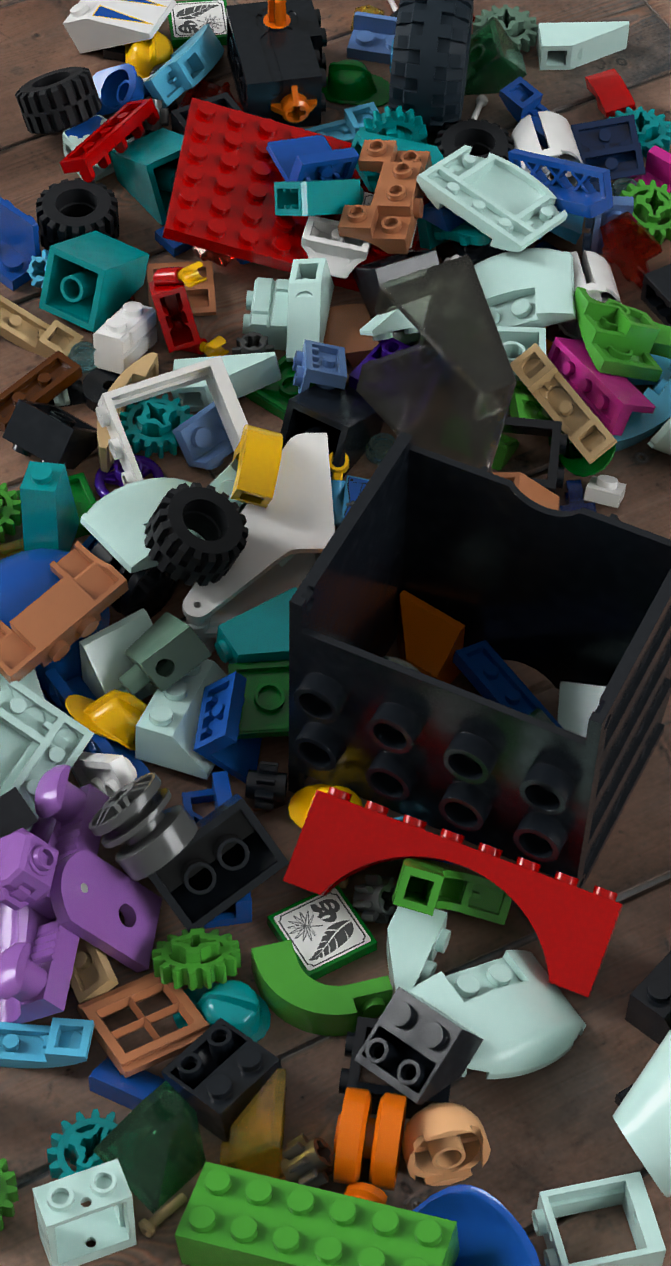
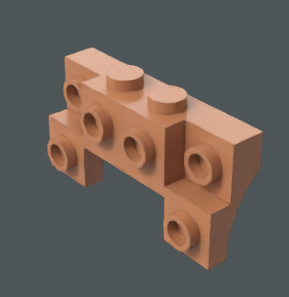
M364 140L358 159L360 171L380 173L371 205H344L338 225L339 236L369 242L387 254L408 255L417 219L423 217V198L426 196L416 179L420 173L432 166L430 151H398L396 140Z
M79 541L74 543V549L57 563L55 561L50 563L51 571L60 580L10 621L11 629L0 620V674L9 683L16 680L19 682L39 664L45 668L52 661L57 662L68 653L70 646L80 637H88L96 630L99 621H101L100 613L129 590L127 579L111 564L100 560Z

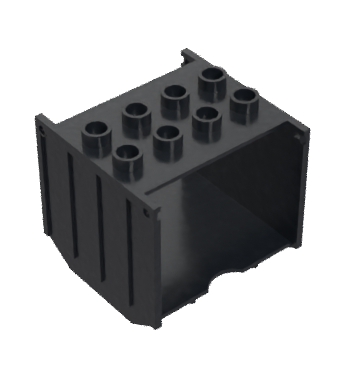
M401 431L289 601L288 791L296 793L304 788V783L308 776L331 786L347 787L365 800L385 806L399 814H406L425 821L427 825L438 830L443 828L465 836L464 840L477 846L481 842L503 851L501 856L517 861V858L521 857L540 864L539 871L552 877L555 876L556 871L579 879L577 887L583 889L664 732L665 725L661 724L671 695V540L621 522L618 516L612 513L608 517L584 507L573 511H558L539 505L525 496L511 480L494 475L488 467L483 466L482 469H478L421 448L413 440V435ZM405 590L464 624L463 648L486 640L503 660L520 662L536 669L559 690L561 681L606 686L595 712H592L589 718L586 738L383 658L397 638L399 594Z

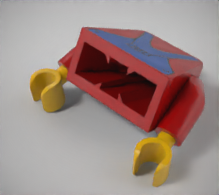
M198 261L184 268L165 267L158 269L153 274V281L148 284L169 353L182 350L199 355L205 353L206 357L228 354L229 351L222 347L226 343L222 336H217L208 343L205 338H200L184 286L185 284L187 287H193L207 280V277H202L198 272V268L203 267V263Z

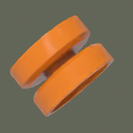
M355 1087L346 1088L342 1111L338 1115L333 1148V1154H335L334 1182L343 1184L359 1182L362 1177L365 1159H370V1184L383 1190L394 1191L402 1148L401 1142L404 1133L407 1096L386 1092L380 1098L377 1117L371 1118L372 1095L370 1091Z

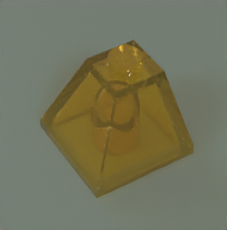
M277 1069L231 1125L230 1142L222 1141L220 1165L277 1179L281 1178L286 1116V1069Z

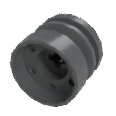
M155 773L145 774L119 789L104 803L89 823V829L95 836L104 835L102 845L105 848H113L124 843L116 854V861L128 876L135 881L148 877L170 862L188 845L198 831V824L182 805H174L163 810L172 795L168 788L159 789L161 780Z

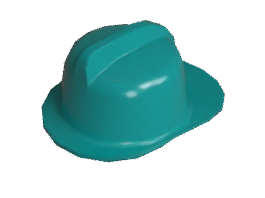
M227 980L225 984L212 982V988L210 989L203 985L202 989L190 990L187 988L184 990L208 1022L209 1028L222 1018L256 1043L265 1037L270 1027L271 1013L267 1003L249 985L237 980ZM179 1012L173 1015L178 1029L188 1025Z

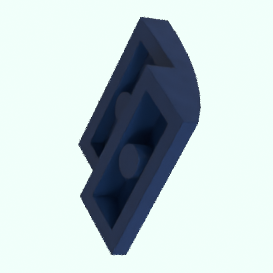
M634 114L571 125L584 164L609 169L611 181L646 174Z

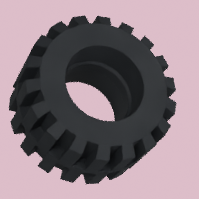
M67 67L43 74L25 83L15 93L27 130L33 134H49L72 128L89 120L102 107L90 70L85 67Z
M475 119L455 121V124H448L444 127V130H440L435 139V146L438 147L444 158L462 146L467 145L472 147L470 155L486 159L490 152L509 161L508 152L515 147L513 138L509 137V132L506 129H500V125L488 123V120L483 119L481 121Z
M75 178V180L70 181L65 179L61 180L59 184L53 183L50 185L49 190H43L40 194L41 198L37 199L36 216L39 226V242L46 250H49L51 245L93 231H98L118 240L120 231L117 198H115L114 192L111 189H107V186L103 183L96 184L95 180L87 183L82 178Z
M193 482L190 487L184 483L178 485L177 489L172 488L163 497L145 528L144 534L147 536L144 542L145 547L151 549L148 553L150 559L159 563L157 568L162 573L164 571L170 573V578L176 582L178 579H182L184 584L192 586L194 582H197L199 586H207L210 581L214 584L227 574L245 548L246 538L248 537V528L244 526L247 522L245 515L239 514L240 507L236 502L231 503L228 500L229 495L224 492L222 494L216 492V487L208 485L204 488L201 483ZM188 529L197 532L205 540L196 537Z

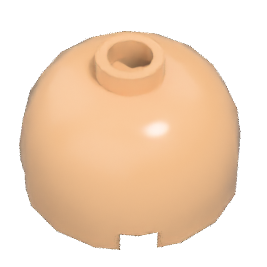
M450 1102L433 1103L418 1111L406 1124L401 1142L403 1156L410 1177L416 1180L415 1175L422 1177L425 1185L429 1186L451 1185L466 1180L473 1175L471 1168L479 1161H481L483 1167L488 1161L491 1152L484 1127L479 1118L465 1106Z

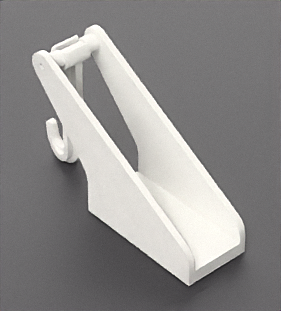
M302 433L290 438L282 450L273 499L266 508L247 503L240 513L245 515L247 520L244 525L248 528L245 548L220 581L214 584L210 581L207 586H199L195 582L184 598L182 611L186 616V624L194 630L210 652L215 650L214 643L217 639L218 625L295 586L298 589L335 533L327 433ZM295 554L284 566L281 567L278 564L287 556Z

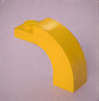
M248 424L243 427L241 440L234 451L232 459L233 461L236 458L239 462L231 499L264 508L268 506L273 499L283 447V435L281 433Z

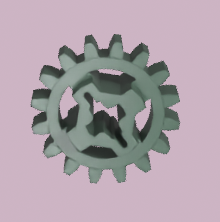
M504 4L501 9H498L495 5L492 6L491 11L483 9L481 15L475 16V23H473L472 36L475 37L474 43L482 44V51L491 49L494 56L498 52L503 54L504 57H507L511 52L519 56L520 50L529 52L530 46L536 45L538 34L536 17H529L530 12L528 10L521 13L519 12V6L512 9L507 4Z

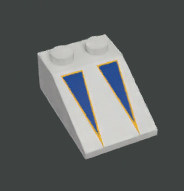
M80 0L78 4L70 9L71 13L63 22V25L78 51L82 54L152 39L177 3L175 0Z

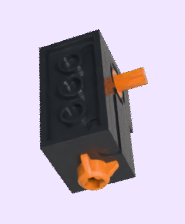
M268 0L266 2L226 6L227 57L243 112L294 127L321 125V112H326V99L324 93H322V88L327 86L325 72L327 68L325 53L322 52V47L327 46V35L325 28H320V10L314 9L312 0Z

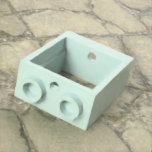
M118 1158L32 1188L39 1235L50 1266H79L137 1245L133 1197ZM91 1201V1205L88 1207L81 1205V1203ZM93 1240L96 1242V1245L88 1247L86 1243Z
M640 1171L539 1192L537 1209L532 1210V1222L536 1235H543L547 1249H544L543 1252L545 1266L663 1265L666 1248ZM622 1204L637 1250L569 1264L555 1218Z

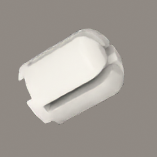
M548 110L538 111L548 149H541L530 114L519 121L511 134L514 141V149L584 164L571 126L567 119L560 114ZM521 161V168L530 174L531 171L528 169L525 163ZM544 166L541 170L552 181L553 179L550 177L551 172ZM568 171L565 176L573 186H576L578 184L577 180Z
M584 250L581 266L577 251L571 252L573 256L574 290L576 291L577 287L587 289L586 292L592 299L605 303L610 298L621 303L611 267L605 258L595 252ZM577 314L575 319L557 323L559 330L561 329L565 335L573 339L583 340Z

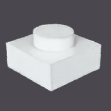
M609 475L592 476L586 486L583 500L618 508L624 498L627 484L620 483L617 478Z

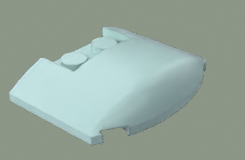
M467 145L462 146L423 171L416 179L422 191L438 210L445 206L455 215L473 225L481 233L492 239L490 246L501 250L521 252L564 222L568 216L566 210L561 213L558 212L554 205L557 199L556 196L527 171L490 152L486 159L470 155L472 147Z
M525 248L521 252H504L470 267L469 280L463 291L466 316L455 318V325L467 322L476 327L480 325L543 328L575 319L574 270L571 252H562L550 248Z
M160 477L126 484L95 502L88 512L81 516L80 523L130 574L156 567L159 563L150 559L148 553L151 549L145 547L144 540L147 536L144 534L145 528L169 490L172 488L177 489L178 485L184 483L190 487L192 482L177 478ZM188 529L196 537L205 540L197 532Z
M16 680L7 684L9 688L0 691V796L16 787L38 819L39 816L36 814L34 799L41 777L57 765L65 764L72 768L95 733Z
M506 950L502 958L447 976L441 971L408 990V992L422 998L484 1039L467 1068L486 1072V1079L512 1078L547 1067L564 1056L572 1048L574 1041L578 1035H582L586 1027L585 1022L557 985L549 983L547 972L534 955L525 950ZM465 1069V1071H464V1073L462 1074L461 1077H465V1076H466V1074H467V1069Z

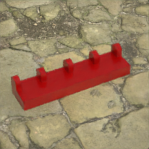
M152 98L127 102L59 162L64 174L79 172L85 182L90 183L94 180L96 175L92 167L95 164H98L103 169L107 168L111 164L108 153L113 148L118 153L125 152L128 149L125 138L130 133L135 138H140L145 133L142 125L143 121L147 120L151 125L159 121L160 117Z

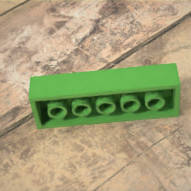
M206 1161L175 1233L181 1263L190 1266H455L460 1251L457 1221Z

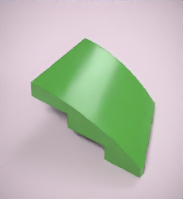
M577 287L574 293L577 320L586 350L597 370L606 374L658 382L663 370L650 355V351L660 329L646 312L623 305L610 298L605 303L592 299L586 292L587 289Z

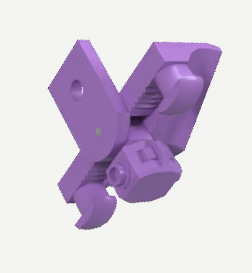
M64 764L53 767L38 782L34 800L36 814L39 818L31 830L27 831L24 828H20L0 838V1022L24 1024L64 1011L80 938L137 973L149 969L162 898L97 856L101 836H95L89 829V823L109 799V796L91 784L78 788L70 783L68 777L71 766ZM119 910L123 913L125 925L122 924L119 918Z

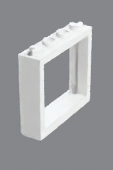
M221 355L102 393L98 407L95 409L101 427H107L111 437L108 440L110 452L115 460H120L124 470L121 473L123 485L144 479L116 409L200 381H206L233 451H235L241 440L243 427L248 423Z

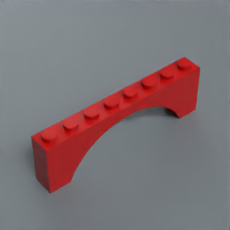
M330 786L327 793L316 790L284 875V882L318 895L327 896L336 886L352 875L384 862L407 858H421L446 861L466 867L496 884L526 915L542 946L547 963L549 983L585 997L591 996L623 908V904L616 902L617 893L596 885L593 892L586 891L577 887L579 879L558 871H556L554 878L538 873L541 867L540 864L518 857L516 864L501 859L502 850L481 842L478 849L471 848L462 844L465 836L443 828L440 835L425 830L427 825L425 821L404 814L403 820L399 821L387 816L389 808L368 800L365 807L351 803L352 794Z

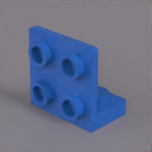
M323 135L268 142L266 147L285 181L351 179L360 157L354 147L332 150Z
M0 197V282L14 291L32 279L29 273H27L29 264L32 261V255L41 257L39 226L32 216L26 215L14 207L9 200H4Z
M235 671L204 687L193 751L246 784L248 770H257L262 738L237 739L240 732L239 724L242 706L245 701L244 693L247 678Z

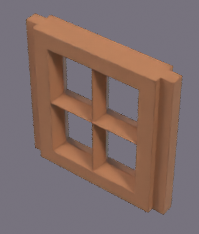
M154 972L77 1005V1011L81 1015V1019L94 1020L93 1036L120 1074L124 1075L125 1078L181 1054L209 1029L208 1022L183 989H174L173 982L162 984L161 977H155ZM164 992L172 1002V1005L145 1016L137 1003ZM130 1007L138 1020L110 1031L102 1019ZM179 1012L188 1025L161 1037L152 1024ZM145 1028L154 1041L126 1053L118 1039Z

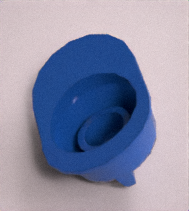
M129 63L103 69L92 76L102 104L100 111L95 115L104 116L116 113L127 102L137 101L150 96V93L143 84V79L137 75L135 67Z

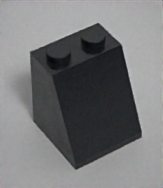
M409 250L408 255L394 254L356 266L352 274L372 319L415 281L441 276L442 272L436 250ZM435 323L424 325V331L418 333L404 334V329L394 331L393 338L414 348L416 347V341L425 339L426 342H432V338L443 327H435Z
M315 385L289 399L280 432L283 435L282 450L290 438L297 434L327 433L329 454L333 452L332 464L335 467H341L345 463V453L349 457V469L343 474L344 478L380 436L388 405L346 385L344 389L334 388L331 390Z

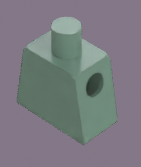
M166 612L126 650L125 655L134 666L118 678V680L132 695L138 693L148 683L162 692L205 661L212 653L188 624Z

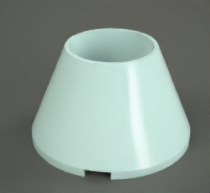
M669 1030L613 1114V1118L666 1198L671 1197V1030Z

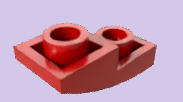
M614 68L585 77L587 89L596 97L598 109L606 118H609V116L615 117V111L617 110L626 113V107L636 110V105L629 89Z

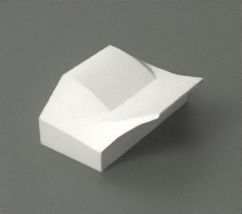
M309 216L301 239V246L307 252L308 259L326 258L331 276L346 279L359 263L367 259L371 243L350 237H340L338 231L339 221Z

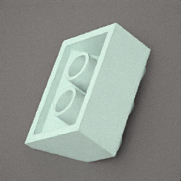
M206 659L165 691L156 690L136 724L135 758L199 778L208 779L215 764L193 751L204 687L227 676L215 661Z

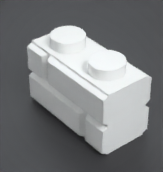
M136 301L125 303L119 311L107 319L93 333V347L96 349L94 351V365L99 369L122 374L125 369L141 358L157 342V328L154 327L157 324L156 310Z

